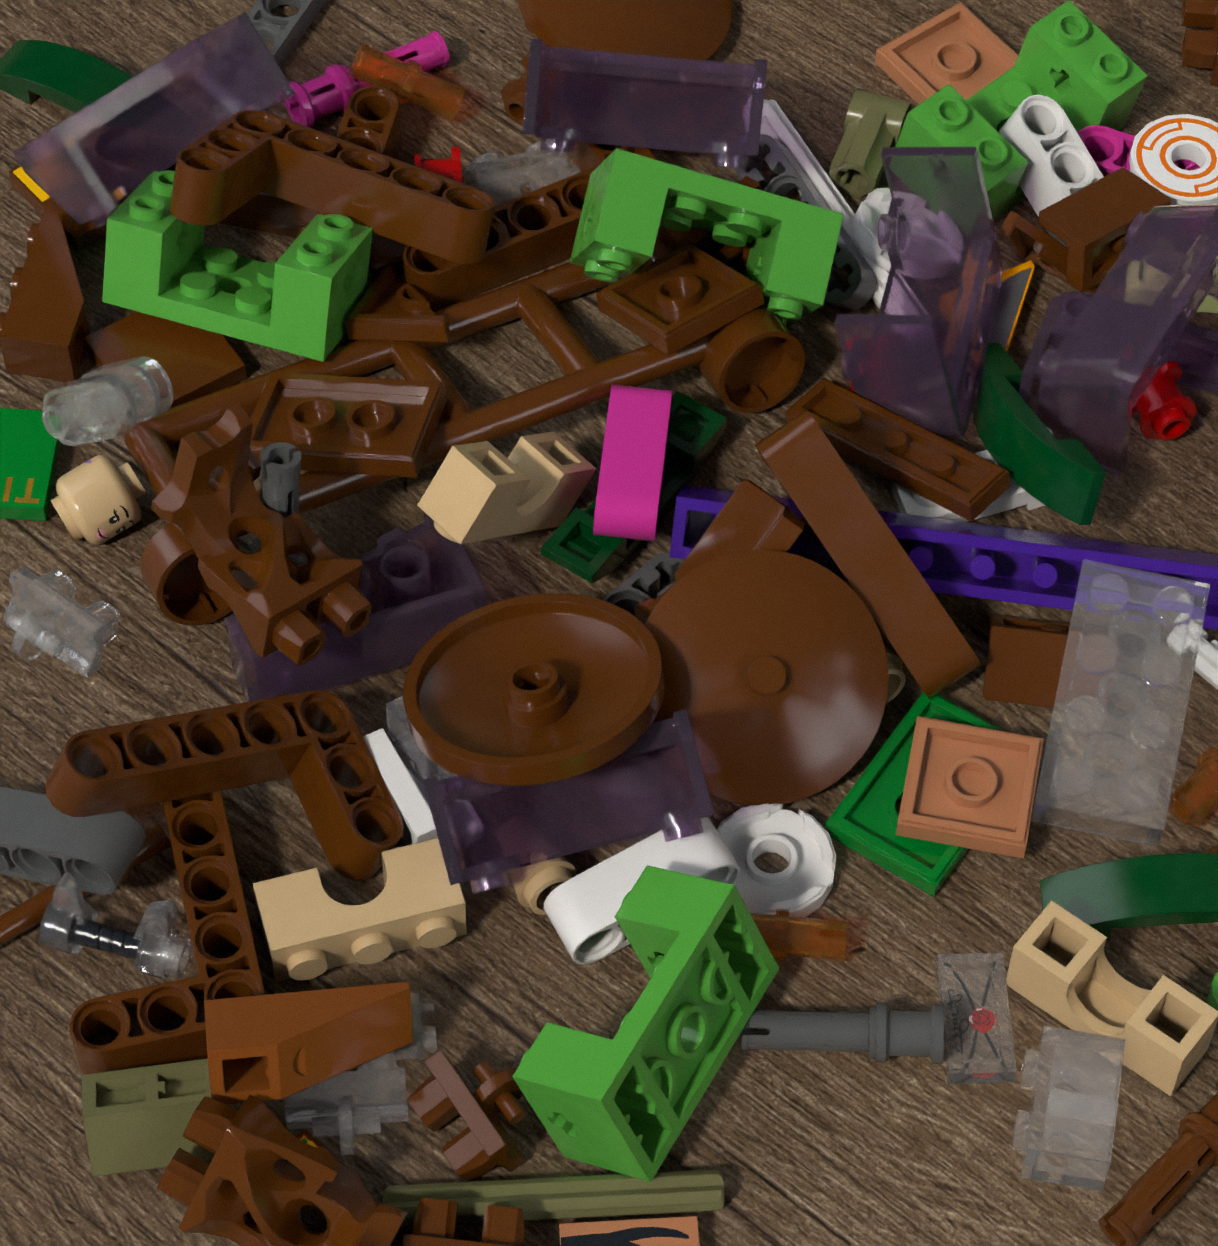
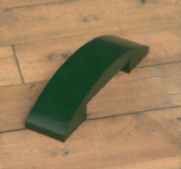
M18 40L0 59V90L30 105L41 96L110 131L132 129L192 141L200 137L199 128L155 91L122 70L82 51L47 41Z
M988 343L972 402L974 424L985 448L997 464L1008 470L1009 476L1035 499L1079 525H1091L1106 475L1105 470L1079 439L1056 440L1019 394L1024 378L1023 371L1000 343Z
M678 391L672 396L657 527L675 506L676 497L682 485L689 486L727 426V418ZM596 499L585 511L576 507L541 547L542 556L590 583L602 579L616 569L644 542V540L593 535Z
M1218 853L1142 856L1108 861L1062 872L1040 880L1042 911L1052 900L1106 936V941L1111 940V928L1218 922Z

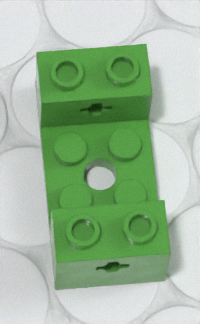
M1068 0L1029 28L1014 67L969 99L965 100L948 84L910 110L906 116L890 164L915 190L928 196L927 202L937 211L942 205L952 212L963 228L965 240L967 241L1027 198L1019 182L1028 161L999 133L1000 129L1024 99L1038 94L1050 97L1064 110L1076 132L1086 126L1093 125L1105 126L1119 131L1125 126L1148 75L1081 10Z
M616 148L590 174L569 263L585 267L584 274L590 278L604 282H617L619 277L624 278L632 274L652 257L659 225L678 231H689L691 226L713 232L712 239L725 245L744 247L746 242L751 243L744 276L762 286L764 304L759 307L774 313L785 326L786 324L792 325L823 306L844 214Z
M154 170L107 218L102 302L324 362L346 334L344 321L366 293L373 228L353 223L350 218L343 215L317 214L277 262H260L238 256L233 250L228 248L204 247L205 226L182 222L170 213L175 171L159 172Z
M647 865L631 891L624 897L621 907L614 917L650 977V981L632 1010L623 1018L614 1039L547 1022L531 1048L523 1055L520 1065L512 1077L563 1157L651 1182L780 968L735 885Z

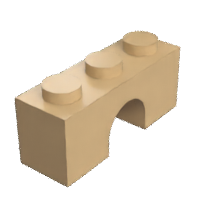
M555 432L521 436L508 458L488 441L455 445L450 449L417 506L434 520L435 529L443 537L459 544L558 527L566 519L596 468Z
M445 836L381 852L385 887L375 899L361 905H345L329 897L322 886L317 868L253 883L257 915L275 982L291 978L298 981L310 980L320 976L327 969L355 962L364 965L373 964L386 959L391 953L419 946L423 948H437L450 943L455 937L467 935L465 900Z
M1051 900L1013 946L1005 985L1169 1096H1172L1208 1050L1218 1021V1011L1165 975L1160 978L1152 990L1143 989L1130 983L1119 975L1108 962L1104 952L1107 937Z

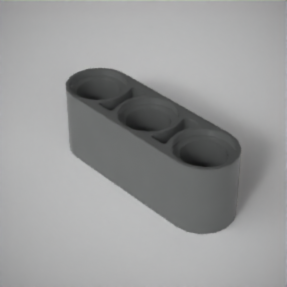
M0 787V875L100 895L114 893L147 838L145 830L138 821L121 810L88 817H72L61 813L53 807L45 794Z

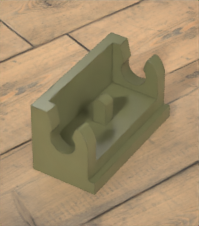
M208 1059L82 1075L83 1123L93 1177L167 1167L179 1147L206 1162L212 1161L214 1153L183 1137L190 1118L205 1096L211 1098Z

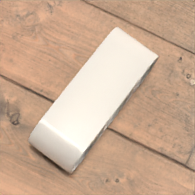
M1038 94L1024 99L999 131L1028 161L1019 185L1038 217L1041 210L1104 177L1064 110L1056 101L1048 96ZM1046 230L1051 237L1068 247L1067 243Z
M690 815L565 881L547 896L544 901V911L573 961L583 965L594 963L630 944L614 916L621 907L624 897L631 891L647 865L733 885L736 883L741 869L707 815Z

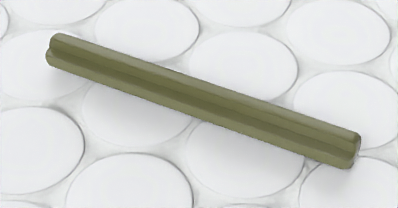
M709 1169L657 1172L651 1182L624 1174L390 1185L384 1189L383 1204L396 1206L407 1212L401 1225L403 1227L413 1226L421 1198L458 1202L456 1224L484 1222L486 1205L522 1208L523 1220L718 1211L724 1205L725 1189L721 1171Z

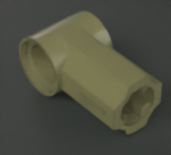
M861 88L855 90L847 110L843 138L829 169V178L839 188L841 194L860 199L863 195L877 189L892 150H895L906 116L912 110L911 102Z

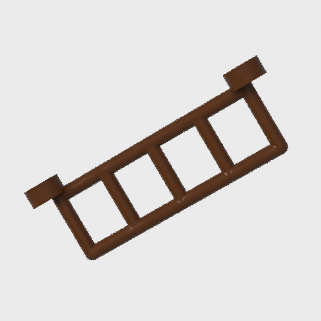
M657 236L652 257L637 270L672 252L661 238ZM566 263L435 311L436 315H443L448 320L452 337L449 342L355 340L334 348L324 362L306 358L271 372L360 377L395 364L405 380L445 382L448 400L421 468L443 461L452 446L483 441L490 443L610 397L612 384L639 387L699 364L703 377L727 406L741 413L761 412L781 402L796 387L804 370L805 354L801 343L774 313L765 308L757 307L671 355H667L652 344H648L600 362L559 311L556 304L615 282H604L590 278L584 274L585 267ZM521 318L565 376L471 410L429 351ZM271 372L139 419L127 427L124 435L125 444L156 497L169 484L173 475L176 457L170 447L179 444L182 437L193 431L208 430L222 418L226 409L235 403H238L247 412L248 416L251 417ZM305 471L306 473L299 476V515L398 478V476ZM261 490L256 491L257 497L260 500ZM169 523L150 539L143 551L140 563L142 577L161 611L170 620L183 625H203L226 616L232 609L216 591L207 587L198 568L199 560L187 538L172 523ZM247 532L242 533V534H240L237 538H239V537H241V536H244V535H247V534H249V533H247ZM236 541L237 546L240 548L241 551H243L239 546L238 542Z

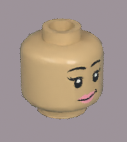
M97 455L61 476L56 483L58 496L50 501L75 542L84 537L87 542L93 545H100L135 525L140 520L142 515L141 508L136 499L146 494V491L128 462L117 468L109 457Z

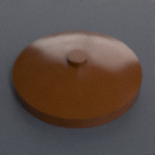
M517 0L527 24L537 38L553 54L571 67L590 77L624 87H629V81L632 78L646 75L658 78L661 88L679 84V74L685 68L702 64L709 66L716 57L728 33L732 13L731 0Z
M746 550L716 557L699 565L676 581L660 597L644 623L658 644L665 680L664 698L655 720L645 732L646 738L656 754L671 771L687 784L706 795L722 801L750 806L766 803L785 804L807 798L826 789L849 772L866 752L878 731L884 715L889 683L888 662L880 631L872 614L857 593L839 576L812 560L799 555L774 550Z
M562 593L532 594L504 599L485 605L457 618L437 632L416 654L408 669L403 686V701L409 729L414 741L420 750L441 768L460 777L481 783L507 786L536 785L581 775L613 760L630 748L641 738L655 720L664 698L665 680L661 654L654 636L637 617L612 603L588 596Z

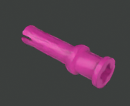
M433 31L425 37L386 51L348 68L344 65L333 64L325 69L324 75L302 84L291 81L283 86V98L287 111L293 122L313 128L316 120L338 111L344 114L349 98L362 87L379 85L389 88L440 66L448 65V62H450L448 47L442 36L438 32Z

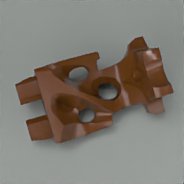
M235 403L228 407L222 418L208 430L193 431L181 438L173 475L169 484L152 501L151 509L160 518L172 523L187 538L199 560L198 568L207 587L216 591L228 603L256 654L264 658L279 649L300 667L317 657L325 646L327 634L319 625L329 621L343 636L351 637L365 629L369 624L372 604L358 588L363 564L360 559H346L334 554L317 538L298 513L284 518L280 512L269 510L262 504L257 497L254 481L260 476L261 464L258 456L250 449L253 423L247 412L238 403ZM216 467H218L216 473L214 474L212 471ZM245 532L253 533L259 538L261 549L253 553L243 552L237 546L236 538ZM296 554L304 558L308 564L298 566L287 555Z
M252 1095L248 1096L239 1111L227 1104L205 1096L192 1114L183 1137L214 1153L215 1155L211 1163L209 1164L179 1147L157 1186L159 1190L188 1207L179 1226L182 1232L206 1233L225 1237L241 1246H391L407 1215V1212L396 1206L380 1204L364 1186L360 1173L336 1162L327 1150L313 1147L299 1140L283 1126L259 1098ZM303 1205H314L322 1211L327 1221V1230L325 1232L316 1233L311 1231L302 1222L299 1210ZM248 1211H250L253 1219L246 1215Z

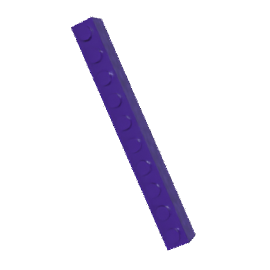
M682 485L676 497L669 557L686 559L733 494V491ZM775 497L803 517L792 499ZM877 510L933 592L1218 630V555ZM805 521L803 531L787 553L812 560L829 569L842 580L847 581L808 522Z

